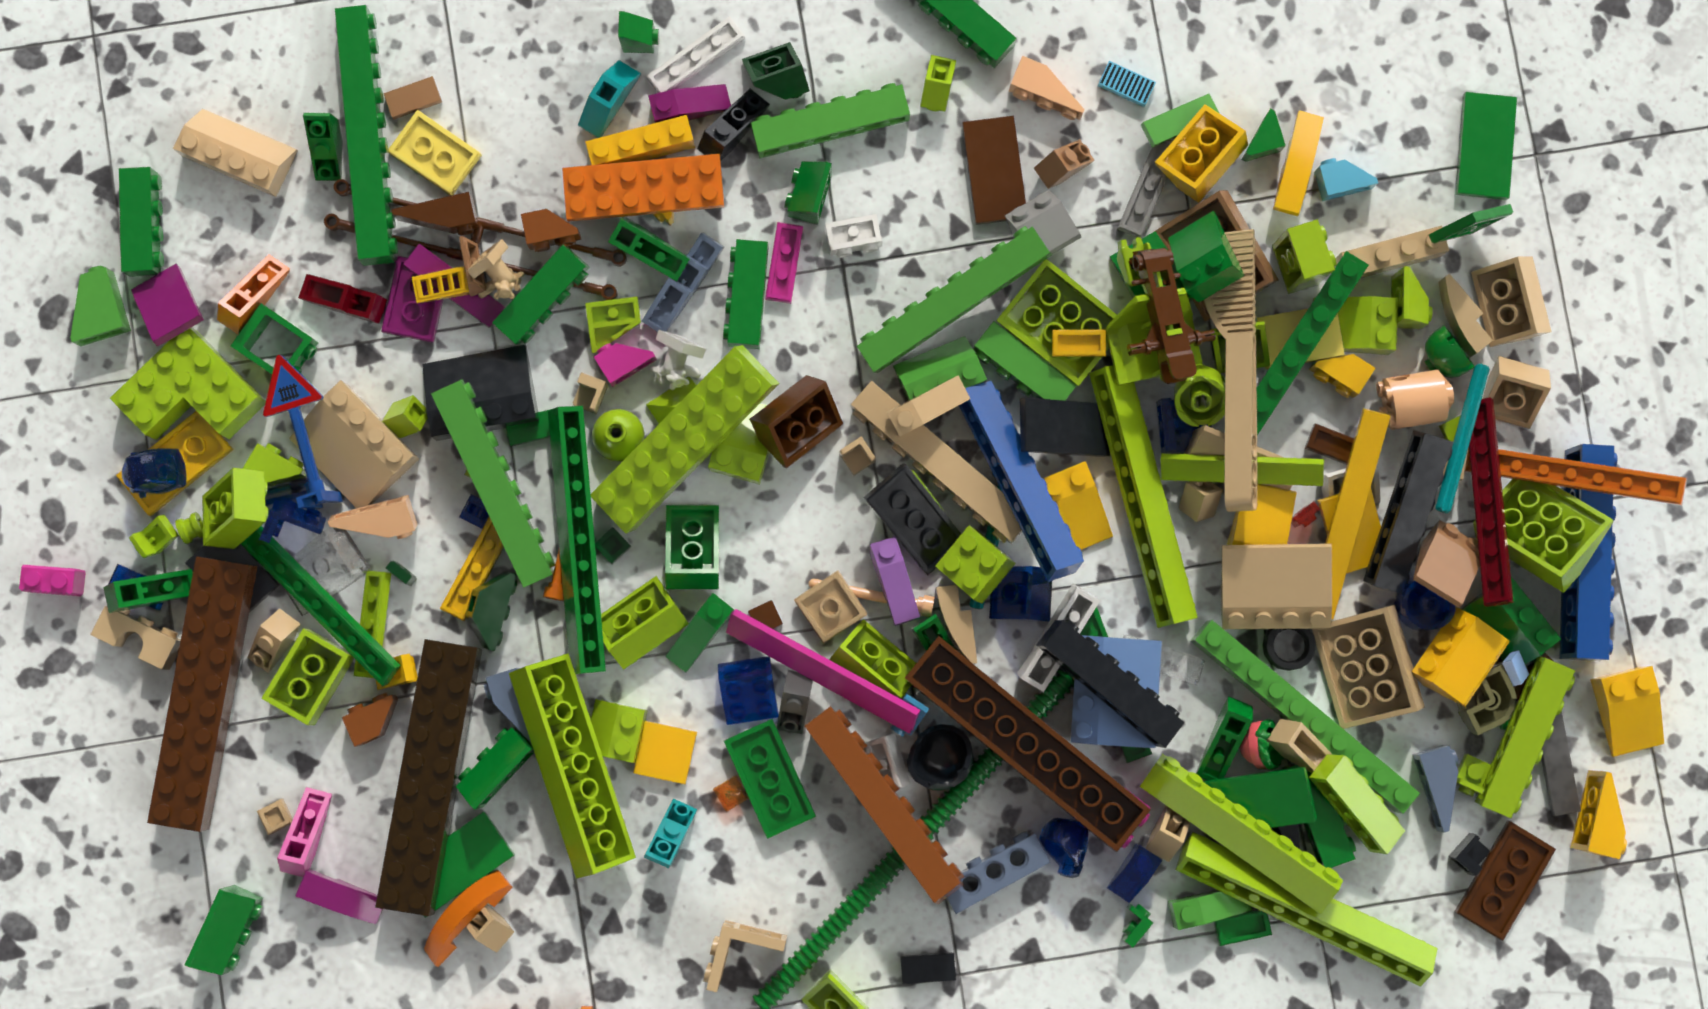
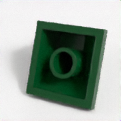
M791 42L742 59L745 69L756 88L784 100L798 98L810 91L803 66Z

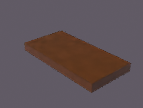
M1014 116L962 122L975 223L980 225L1007 221L1005 215L1026 203Z
M1507 820L1481 865L1483 869L1474 877L1454 912L1503 941L1556 848Z

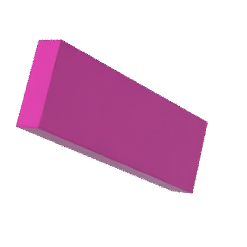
M777 222L765 300L791 304L803 226Z

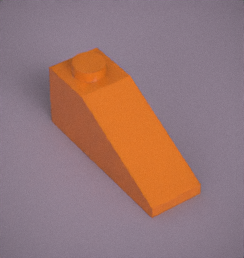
M268 254L218 302L217 321L236 334H239L261 303L265 305L290 272V268Z

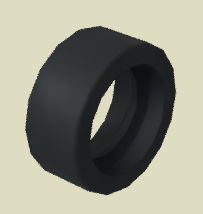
M1268 629L1264 635L1262 647L1264 656L1271 665L1277 669L1291 671L1301 669L1310 663L1315 655L1316 641L1310 629ZM1284 630H1294L1304 640V652L1296 660H1283L1278 657L1274 650V640Z

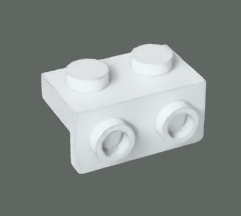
M877 214L825 223L831 256L837 255V258L851 256L852 252L860 250L863 253H871L877 251L878 247L882 246L883 241L880 235Z

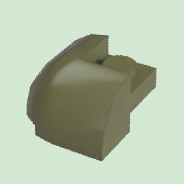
M1502 664L1492 667L1466 707L1457 703L1460 710L1458 713L1462 721L1474 735H1480L1502 725L1510 719L1514 711L1515 699H1517L1515 689Z

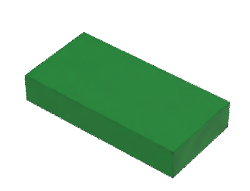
M549 410L538 412L539 421L506 427L510 446L550 438Z
M1258 909L1214 922L1219 946L1272 935L1268 914Z

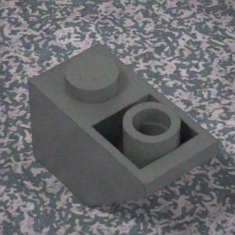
M788 670L777 729L802 734L813 680L796 671Z

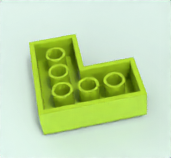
M192 327L170 339L110 397L113 403L144 435L154 440H157L191 406L220 435L231 439L266 403L264 398Z

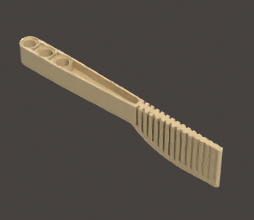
M1250 229L1225 232L1245 276L1204 299L1207 311L1214 325L1226 339L1225 506L1227 512L1254 511L1257 509L1255 231Z

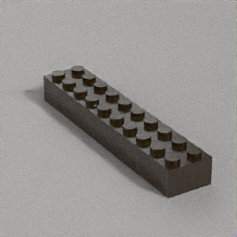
M424 639L375 908L423 916L435 914L446 844L457 793L456 785L459 782L458 777L461 771L482 649Z

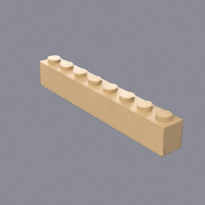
M873 381L851 403L852 409L855 410L852 414L864 424L868 421L875 427L872 430L874 434L883 441L888 438L894 444L892 449L903 458L907 455L914 461L912 466L923 475L926 472L934 478L932 483L942 492L946 489L954 495L952 500L962 509L966 506L974 512L972 517L979 524L985 526L987 523L994 529L992 534L1003 544L1006 541L1012 544L1022 533L1003 492L927 427L922 425L899 437L887 412L900 406V404Z

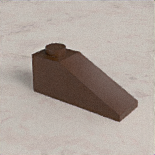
M469 192L391 209L397 221L452 234L468 235L474 232L473 229L480 228L474 200Z

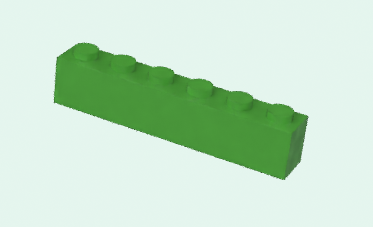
M890 83L882 86L881 90L873 92L871 90H862L853 97L838 96L831 99L829 103L820 104V102L808 104L805 106L806 109L798 111L786 109L780 112L778 116L770 117V115H763L757 117L754 122H751V128L759 159L909 121L910 111L903 85L896 86L895 83Z

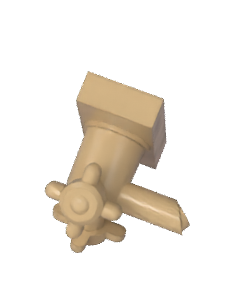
M503 239L485 250L467 270L473 279L484 271L491 278L486 283V291L478 294L481 299L496 289L495 299H514L512 289L514 288L515 291L521 290L520 284L524 272H513L501 259L502 254L508 249Z

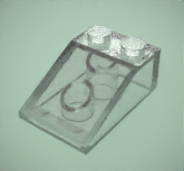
M331 528L322 531L293 556L332 597L356 582L371 569L345 529ZM284 588L301 616L308 614L309 612Z

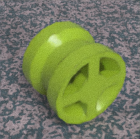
M197 512L190 514V517L187 519L180 518L175 521L177 531L185 544L192 543L194 538H203V520Z

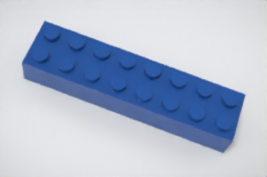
M1580 444L1565 450L1566 460L1612 467L1617 466L1618 457L1614 453L1613 445ZM1564 487V491L1615 521L1616 507L1613 506V495ZM1612 525L1581 574L1564 593L1561 592L1559 659L1599 661L1609 660V655L1612 654L1613 642L1610 639V628L1613 626L1614 617L1613 613L1610 612V606L1614 598V587L1611 585V575H1613L1615 570L1612 548H1614L1616 542L1615 533L1612 532Z

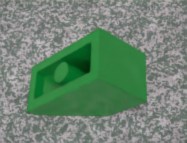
M619 11L618 38L623 53H654V45H659V29H655L653 20L625 11Z

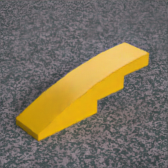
M1298 111L1292 137L1288 144L1285 162L1281 169L1273 210L1298 217L1311 174L1324 117Z

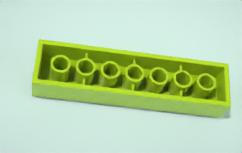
M743 345L734 346L591 493V498L625 534L636 530L780 383Z
M569 653L508 673L576 879L594 875L636 858Z

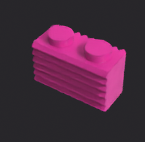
M22 565L19 589L30 593L81 597L84 593L86 572L85 570L74 568Z

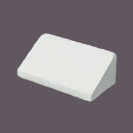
M895 734L865 742L868 745L866 747L867 754L872 752L884 767L880 770L883 776L888 774L899 788L910 785Z

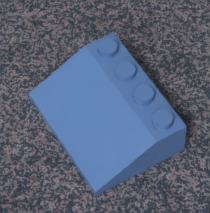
M1088 636L1099 644L1098 650L1104 655L1108 653L1120 662L1118 667L1124 672L1128 670L1140 679L1138 683L1144 689L1148 687L1159 695L1162 641ZM1077 679L1074 680L1071 743L1156 748L1152 742Z

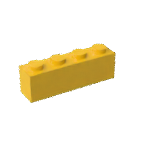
M687 115L585 141L591 165L644 161L695 148Z

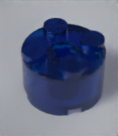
M1415 580L1409 581L1404 587L1402 594L1397 593L1394 602L1399 619L1407 627L1417 631L1442 628L1451 621L1456 610L1454 604ZM1424 599L1428 600L1426 604L1428 608L1426 609L1423 608L1424 603L1422 600Z

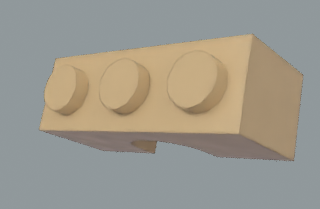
M104 606L90 635L112 646L123 647L126 639L131 634L137 633L143 641V648L138 658L160 669L170 670L179 652L181 639L177 638V632L166 627L160 630L153 626L154 621L140 615L137 619L129 615L131 610L109 613L108 607Z

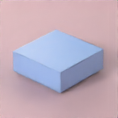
M1519 650L1511 652L1502 663L1513 686L1521 685L1529 675Z

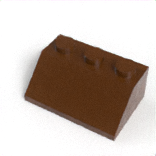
M808 375L804 376L749 419L758 440L784 468H788L843 425L826 381Z

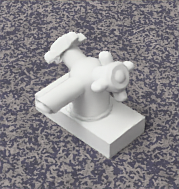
M658 330L655 340L668 347L665 359L660 360V365L651 368V371L655 372L656 377L659 379V383L664 384L665 378H667L671 382L670 389L674 390L676 387L689 384V380L685 379L684 376L699 379L701 374L698 369L684 364L688 355L703 359L706 348L680 335Z

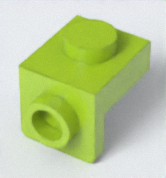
M163 514L157 516L141 532L132 534L129 539L136 551L143 558L160 554L179 534Z

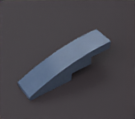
M704 232L701 233L686 255L690 260L677 282L670 277L667 279L642 319V322L656 332L658 330L667 332L725 247Z

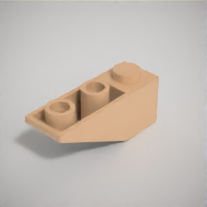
M1022 56L1010 84L1009 92H1012L1013 96L1020 100L1026 101L1029 99L1037 102V106L1042 109L1051 110L1052 108L1057 110L1067 119L1075 120L1076 118L1081 120L1085 109L1047 65Z

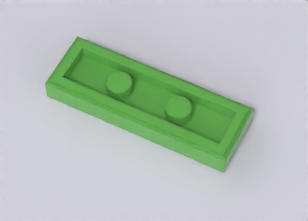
M1206 94L1144 121L1141 127L1151 147L1153 148L1176 138L1204 104L1219 113L1210 94Z

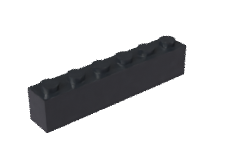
M1413 430L1363 579L1364 582L1400 594L1403 593L1404 588L1408 585L1410 579L1409 572L1413 562L1417 559L1418 546L1421 537L1426 532V522L1429 513L1435 506L1437 489L1443 482V472L1447 461L1452 455V441Z
M1068 619L1065 621L1055 620L1036 646L1155 746L1166 748L1185 723L1178 717L1180 713L1168 704L1166 706L1158 700L1160 696L1148 687L1144 689L1138 683L1140 679L1128 670L1124 672L1118 667L1120 662L1108 653L1104 655L1099 651L1098 648L1100 646L1097 642L1088 636L1084 638L1078 633L1079 628Z

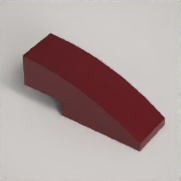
M306 274L298 297L303 301L377 324L380 323L387 303V299L376 293Z

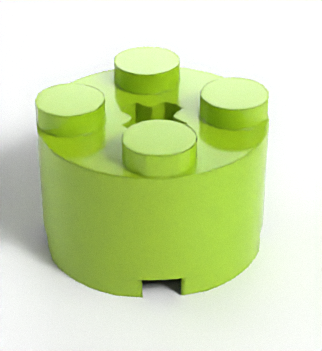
M1197 364V372L1194 376L1175 383V408L1178 416L1185 423L1196 427L1207 424L1210 426L1219 422L1225 415V379L1217 370Z

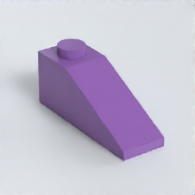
M896 537L870 544V557L894 625L898 626L920 619L905 562Z

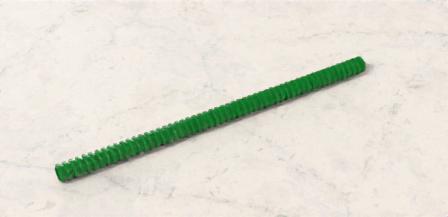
M1059 669L1057 671L1058 675L1053 676L1045 691H1041L1039 695L1035 694V699L1029 701L1028 707L1025 706L1040 719L1043 717L1047 718L1048 711L1052 712L1054 710L1052 707L1054 705L1058 706V701L1065 698L1064 694H1069L1071 692L1069 689L1071 687L1074 688V680L1063 670ZM985 748L983 750L984 754H979L977 756L979 759L973 761L968 777L960 784L950 788L948 792L944 791V796L937 799L939 802L937 804L933 803V808L931 810L927 809V814L920 817L932 832L928 835L931 840L934 838L932 836L934 833L938 834L940 832L938 830L940 827L944 828L946 820L949 822L951 820L950 816L957 814L956 810L962 808L961 804L963 802L967 803L969 796H974L973 792L980 789L978 786L985 784L984 780L991 777L990 773H995L997 771L995 768L1002 766L1001 762L1003 760L989 748ZM892 847L893 851L891 853H886L887 857L885 859L881 858L880 865L876 864L874 866V871L870 870L868 872L870 875L863 878L864 882L862 884L858 883L856 890H851L852 894L845 897L847 900L840 902L841 906L834 909L835 913L833 915L830 913L828 915L829 919L822 921L823 925L817 927L818 931L816 933L812 932L810 939L806 938L805 945L801 944L799 946L800 950L793 952L794 956L788 958L789 962L787 964L783 963L781 970H776L777 974L770 977L771 981L764 983L765 987L758 990L759 994L753 995L754 1002L761 1009H771L772 1006L776 1007L778 1005L777 1001H782L783 995L789 993L788 989L790 987L794 988V983L801 980L800 976H805L807 974L806 970L813 968L812 964L818 962L817 958L819 956H824L823 952L830 949L829 945H834L836 943L835 939H840L842 937L841 933L847 931L846 927L848 925L852 926V921L859 918L858 914H863L865 912L864 908H869V903L876 900L875 896L877 894L881 895V890L888 887L887 883H892L894 881L892 878L894 876L898 877V872L905 869V862L894 847Z

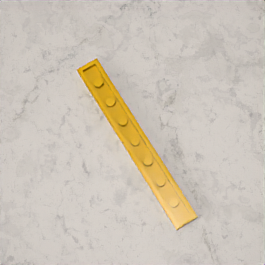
M1364 408L1362 409L1325 544H1331L1332 546L1331 619H1334L1390 420L1389 414Z

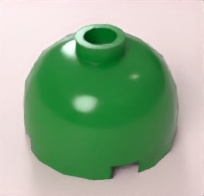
M1445 325L1435 330L1428 337L1424 349L1428 359L1424 363L1430 371L1439 370L1444 377L1456 378L1475 368L1470 358L1466 356L1463 348Z

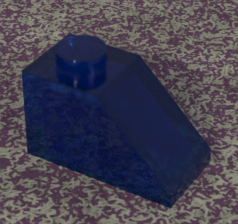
M1135 843L1110 881L1107 889L1130 903L1149 882L1162 860L1141 845Z

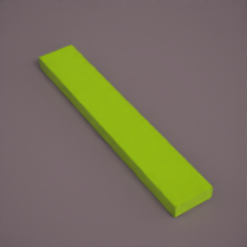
M1161 453V480L1225 483L1224 455ZM1257 457V484L1323 486L1324 459Z

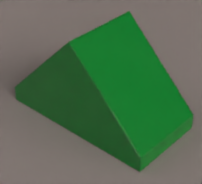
M1269 109L1241 160L1247 162L1281 152L1286 146L1275 110Z
M936 614L912 629L925 651L929 649L938 636L955 649Z

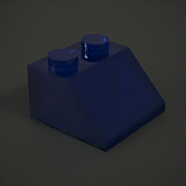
M1013 566L990 594L989 619L1050 622L1052 581H1047L1041 567Z

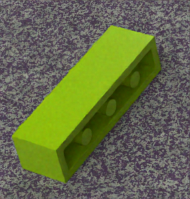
M1327 754L1310 775V780L1370 852L1388 855L1405 832V829L1399 823L1398 817L1387 809L1383 804L1384 800L1374 793L1368 785V780L1353 767V762L1348 757Z

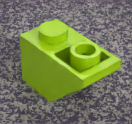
M257 443L242 468L264 471V481L267 482L268 486L307 477L305 469L302 468L304 466L303 462L292 456L288 460L280 456L282 450L270 443H267L266 447Z

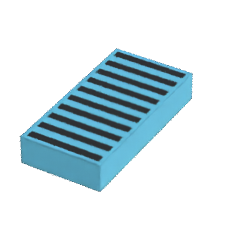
M1109 61L1098 83V87L1145 107L1156 82Z

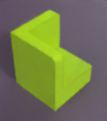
M414 395L392 403L382 422L399 438L406 437L421 431L428 419L426 407Z

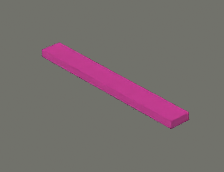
M735 609L731 613L726 630L727 634L910 734L914 729L920 709L743 612Z

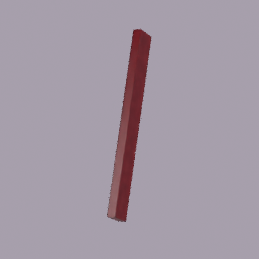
M1489 397L1481 400L1469 443L1483 602L1486 607L1513 603L1494 401Z

